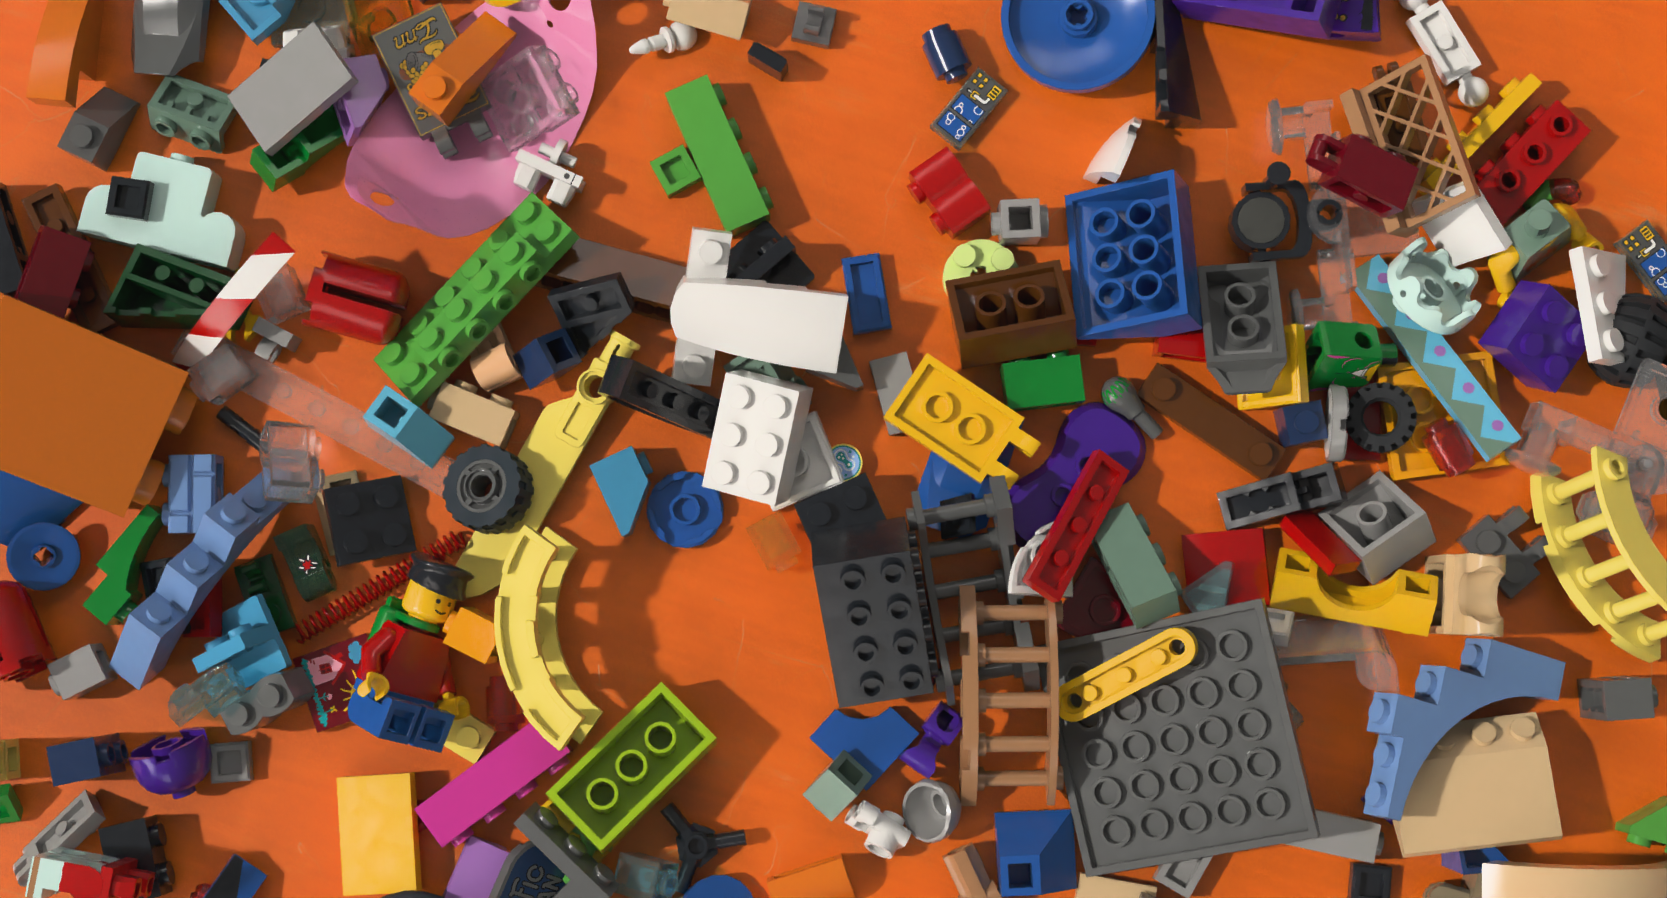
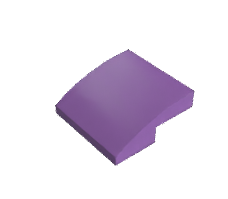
M472 835L466 840L442 897L488 898L502 865L511 851H508L502 845Z

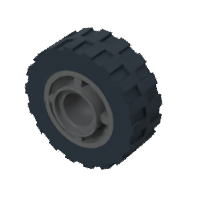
M488 444L468 448L467 452L461 453L456 457L457 460L448 468L447 477H444L443 484L445 486L444 491H442L443 499L446 501L445 507L448 512L452 513V518L462 525L483 534L491 532L499 534L505 529L510 530L515 526L516 522L524 518V513L527 508H530L532 503L531 496L534 495V487H532L533 477L528 472V466L525 462L499 446L494 445L492 447ZM492 483L490 492L485 496L487 486Z

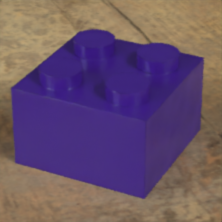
M1520 280L1478 342L1526 387L1553 393L1557 392L1586 349L1580 312L1550 284Z

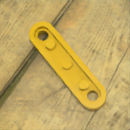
M1184 627L1169 628L1059 687V716L1069 722L1080 721L1190 664L1198 653V642L1195 635ZM1175 639L1181 640L1185 645V650L1182 654L1176 653L1172 648ZM1073 693L1081 697L1082 704L1080 707H1075L1071 703V695Z

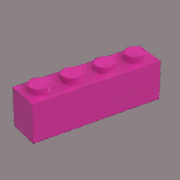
M529 723L414 810L441 847L452 842L456 848L475 834L471 826L484 818L488 824L507 810L503 803L514 794L520 800L539 785L534 779L546 770L552 776L570 763L566 755L572 752L573 749L568 743L563 750L558 751Z

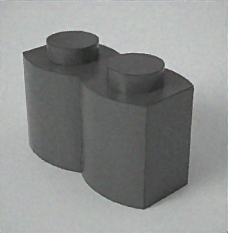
M294 667L260 679L252 689L237 693L225 700L218 711L230 734L239 735L274 722L283 712L302 706L310 700L315 690L303 667Z

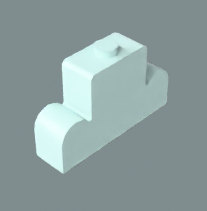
M139 152L137 154L131 179L154 183L148 222L111 217L105 214L110 185H99L88 192L76 230L90 238L135 248L137 243L185 261L234 272L239 267L246 235L243 227L236 220L222 212H214L222 183V178L208 167L194 164V158L183 154L171 153V157L167 158L146 152Z

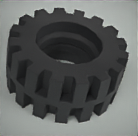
M1385 382L1372 383L1359 389L1349 400V416L1346 419V429L1352 440L1363 449L1376 453L1390 452L1403 446L1412 436L1416 427L1417 412L1411 397L1402 388ZM1384 401L1395 408L1398 421L1396 427L1391 432L1376 434L1366 428L1363 415L1365 409L1372 403Z

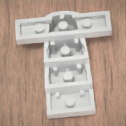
M692 226L686 275H683L679 282L670 307L671 325L677 337L671 377L685 384L710 387L716 350L789 367L837 373L848 295L810 290L806 286L767 283L765 280L726 278L732 232Z

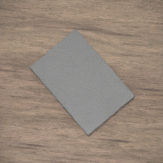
M313 21L227 97L264 152L273 156L359 81L321 26Z

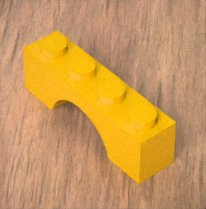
M1280 547L1269 607L1319 616L1325 619L1361 624L1366 627H1377L1399 631L1404 634L1428 637L1438 599L1439 576L1398 569L1389 579L1372 586H1353L1343 583L1333 576H1328L1304 551Z

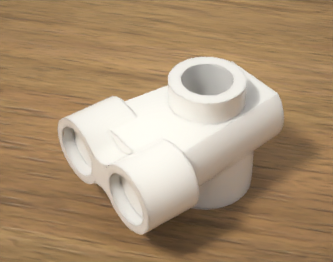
M863 800L859 805L854 804L848 811L844 823L852 828L868 834L864 846L875 855L887 859L893 858L896 850L905 847L911 835V831L903 826L905 822L903 817L888 810L882 813L879 808L866 800Z

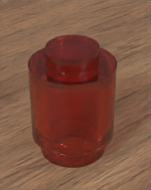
M1442 417L1424 427L1426 434L1421 440L1439 471H1444L1448 478L1454 477L1476 464L1472 456L1475 451L1456 420L1447 421L1445 417Z
M504 676L489 677V686L485 687L486 724L494 725V732L518 731V724L525 723L524 710L513 691H510Z

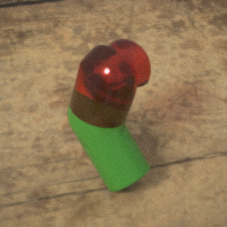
M1571 178L1546 179L1522 206L1528 211L1542 199H1546L1549 202L1550 200H1561L1562 203L1573 205L1581 199L1582 192L1579 189V183Z

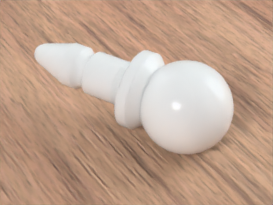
M674 22L669 28L667 26L661 27L658 35L639 40L629 48V52L631 54L645 55L650 53V51L655 52L662 49L667 53H672L675 49L685 51L692 48L696 43L697 30L695 27Z

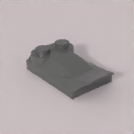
M134 0L131 43L134 73L175 76L187 65L194 62L204 63L210 0Z
M1276 261L1197 266L1207 369L1216 378L1227 395L1268 393L1272 390L1276 378L1287 363Z

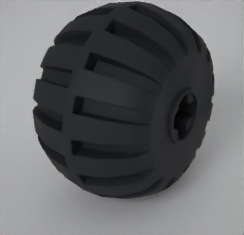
M1631 293L1623 295L1619 300L1617 310L1614 313L1615 319H1613V328H1617L1623 336L1624 347L1620 352L1625 354V362L1612 366L1588 362L1590 368L1599 378L1612 386L1622 388H1637L1647 384L1654 377L1667 355V306L1653 296Z

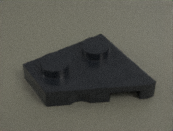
M621 272L551 289L547 296L561 327H565L580 358H583L599 340L602 341L617 323H621L630 315L636 305Z

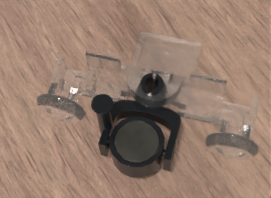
M1277 98L1269 101L1265 116V130L1271 152L1275 155H1281L1284 141L1304 140L1305 155L1307 157L1316 134H1325L1340 140V131H1335L1333 134L1331 131L1329 112L1334 107L1333 99L1305 102L1303 106L1281 108ZM1278 161L1272 163L1268 167L1267 176L1262 182L1245 183L1241 188V196L1245 197L1236 204L1228 221V230L1232 241L1238 248L1252 253L1248 257L1249 263L1301 259L1311 249L1313 234L1328 244H1332V249L1316 251L1321 297L1301 299L1299 290L1297 288L1292 289L1288 294L1286 302L1287 325L1304 324V332L1313 331L1318 321L1358 323L1352 320L1350 293L1357 287L1354 258L1401 253L1407 246L1419 238V232L1408 238L1387 234L1382 217L1318 185L1322 172L1307 164L1309 191L1315 192L1309 202L1307 192L1301 182L1289 180L1291 171L1288 165ZM1274 192L1286 193L1294 208L1297 233L1295 244L1291 250L1271 251L1285 238L1290 229L1291 219L1288 207L1279 197L1272 194ZM1327 211L1331 216V220L1324 218L1323 215H1320V212Z

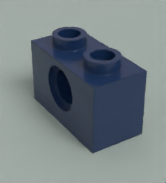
M119 733L46 747L53 787L126 771L125 763L128 762V750L125 742L120 740Z

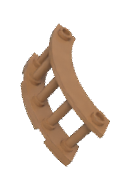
M959 585L960 656H962V680H960L962 736H960L959 758L961 806H976L977 791H983L986 786H1045L1047 805H1055L1056 790H1063L1064 786L1063 766H1058L1059 663L1057 624H1063V602L1060 600V602L1053 603L1045 598L1044 605H984L983 601H976L975 585ZM984 621H1045L1046 647H985V643H978L977 625H983ZM986 663H1047V692L986 693V689H979L978 667H985ZM1047 708V736H986L985 732H979V713H986V709ZM986 752H1046L1044 770L984 771V767H978V756H986Z

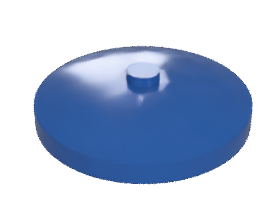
M1003 0L1001 8L1003 36L1016 64L1026 75L1040 85L1065 93L1097 91L1124 78L1138 65L1145 55L1155 29V0Z

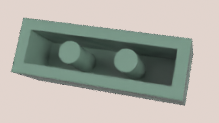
M1128 502L1107 512L1091 544L1137 630L1180 612L1178 595L1183 592L1174 572L1167 573L1163 566L1166 564V559L1160 545L1157 542L1151 544L1147 536H1150V530L1142 514L1136 516Z

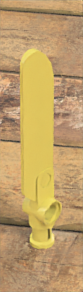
M612 329L609 333L611 338L600 358L595 357L588 370L583 372L578 378L577 390L573 397L548 404L542 411L517 456L519 460L525 462L528 466V472L533 477L532 487H534V495L531 496V506L524 513V518L516 522L515 526L510 530L505 529L499 534L492 532L483 534L478 531L473 533L455 565L474 576V579L467 583L466 598L484 595L500 586L503 575L501 572L505 559L523 525H529L538 532L609 404L614 402L604 396L593 398L590 394V384L597 378H603L611 355L630 359L634 351H639L641 345Z

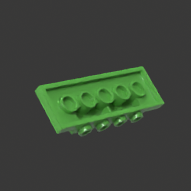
M531 192L373 360L412 403L420 407L580 237Z

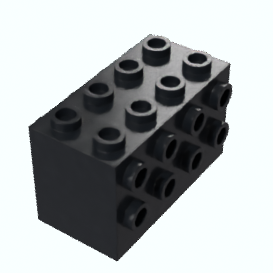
M905 516L811 532L813 570L839 708L934 693L932 678L939 677L916 532L915 530L907 531Z

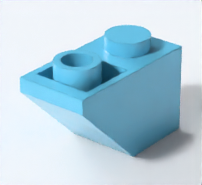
M385 385L363 415V419L368 427L432 470L455 439L451 433L422 409L387 385Z

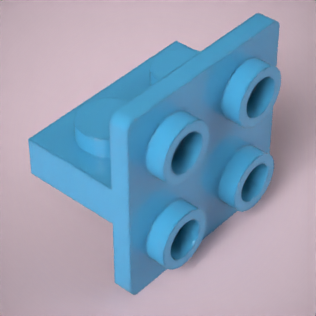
M262 594L254 595L223 612L222 637H216L217 639L204 644L206 652L192 659L198 673L228 663L240 690L246 689L256 684L260 679L280 672L292 665L287 648L283 643L272 618L271 611Z

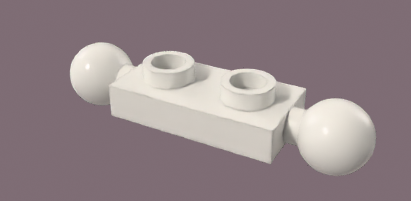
M1398 0L1403 8L1415 12L1416 15L1409 18L1405 23L1424 54L1431 56L1437 75L1446 87L1457 80L1460 84L1458 88L1460 101L1468 107L1482 105L1488 99L1489 86L1484 79L1473 76L1471 71L1477 69L1482 64L1443 1L1440 0L1429 6L1428 0Z

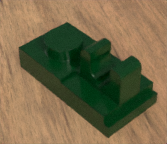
M268 554L234 567V573L244 600L254 595L262 594L279 633L295 628L297 620L273 554Z

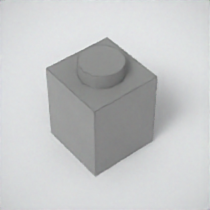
M102 643L88 644L47 665L51 673L48 676L49 684L55 694L62 696L63 700L78 699L118 679L115 671L109 668L110 659Z

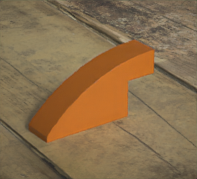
M48 0L34 46L26 98L37 105L76 108L79 80L95 81L104 0Z

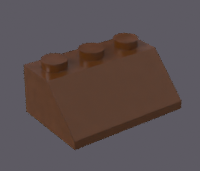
M1060 259L945 281L955 341L962 369L1077 348L1076 318Z

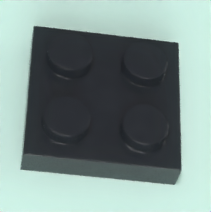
M401 475L322 490L337 567L411 553L417 550Z

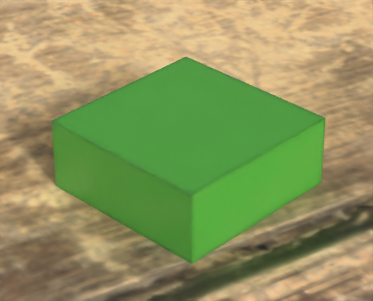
M683 144L649 162L668 198L702 181Z

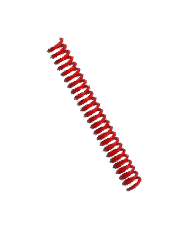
M449 531L455 547L446 535L442 536L448 551L440 540L436 539L441 554L432 543H429L434 556L445 560L446 555L452 556L453 551L458 553L459 547L465 548L466 542L462 532L458 533L461 539L460 542L454 533ZM426 547L422 548L424 553L431 555ZM409 555V559L411 560V562H412V564H413V560H412V558H411V555ZM402 559V562L405 565L408 572V570L411 567L407 563L406 559ZM396 563L395 566L402 580L392 567H389V571L395 583L389 578L386 571H382L388 587L383 583L379 575L375 576L382 592L377 588L373 580L369 579L375 596L368 589L367 585L362 583L368 599L362 594L359 587H355L362 604L356 599L353 592L349 591L348 594L353 600L355 608L350 604L347 597L342 595V599L349 612L344 609L339 599H335V603L339 607L342 616L336 611L332 603H328L335 620L329 615L327 609L322 607L321 610L326 616L328 624L323 620L319 611H315V615L320 621L322 628L317 625L312 615H308V619L312 623L315 632L309 627L307 621L302 619L301 622L306 628L308 636L303 632L300 625L295 623V628L300 633L302 641L300 639L296 641L304 644L305 639L311 640L312 635L318 636L319 631L325 632V627L331 628L332 623L338 624L339 619L345 620V616H351L352 611L358 612L359 607L365 608L366 603L372 604V599L378 600L379 595L385 596L386 591L392 592V587L398 588L399 583L405 584L406 579L410 580V578L401 568L400 564Z

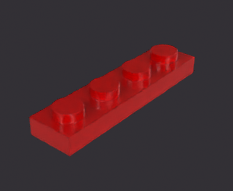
M1102 450L1092 451L1023 577V583L1050 602H1060L1130 472L1128 469Z

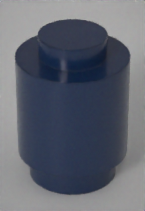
M946 23L936 26L922 35L925 43L922 48L937 81L946 80L947 84H952L968 75L966 70L972 63L958 32L952 30L950 24Z

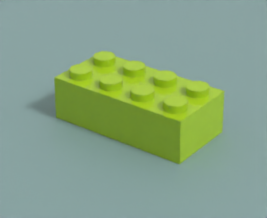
M660 682L545 794L598 851L604 855L717 744V737Z

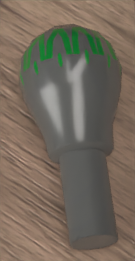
M1115 376L1104 383L1101 389V396L1107 407L1124 415L1129 420L1133 419L1152 440L1162 433L1163 428L1145 411V405L1140 400L1130 380L1122 376Z

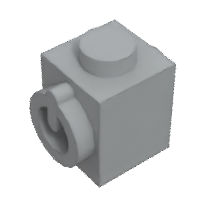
M1039 198L1000 200L997 212L991 213L992 236H998L999 245H1034L1039 242L1040 238H1048L1047 204L1040 205Z

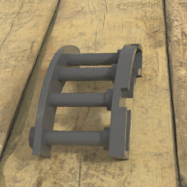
M1005 475L989 477L990 493L984 494L983 499L923 509L918 490L911 492L913 507L906 508L909 530H915L917 534L927 601L940 665L938 669L939 677H934L938 693L945 692L948 706L956 705L954 686L960 685L962 668L950 670L945 643L959 641V625L942 628L937 600L959 596V585H975L976 593L997 589L998 593L1004 592L1007 605H1023L1022 598H1024V595L1008 594L1009 576L1015 559L1013 545L1016 544L1012 503ZM984 514L987 515V518L993 517L994 527L987 528L986 533L928 543L926 525ZM990 548L991 551H998L1000 569L994 570V574L934 584L930 558ZM984 621L983 625H977L978 637L1005 633V636H1013L1015 647H1034L1029 622ZM988 663L985 667H978L979 681L1014 675L1015 679L1022 678L1025 692L1040 689L1038 663Z

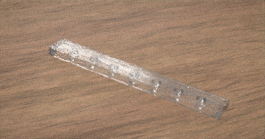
M192 329L183 330L171 354L176 355ZM224 337L201 368L218 379L443 497L444 477H447L449 466L456 461L451 457L443 454L432 470L368 427L363 419V415L366 412Z

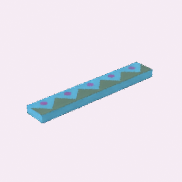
M1378 254L1350 272L1345 278L1484 460L1488 462L1516 444L1521 439V436L1441 334L1430 332L1419 326L1395 307L1392 300L1393 295L1387 282L1388 265Z

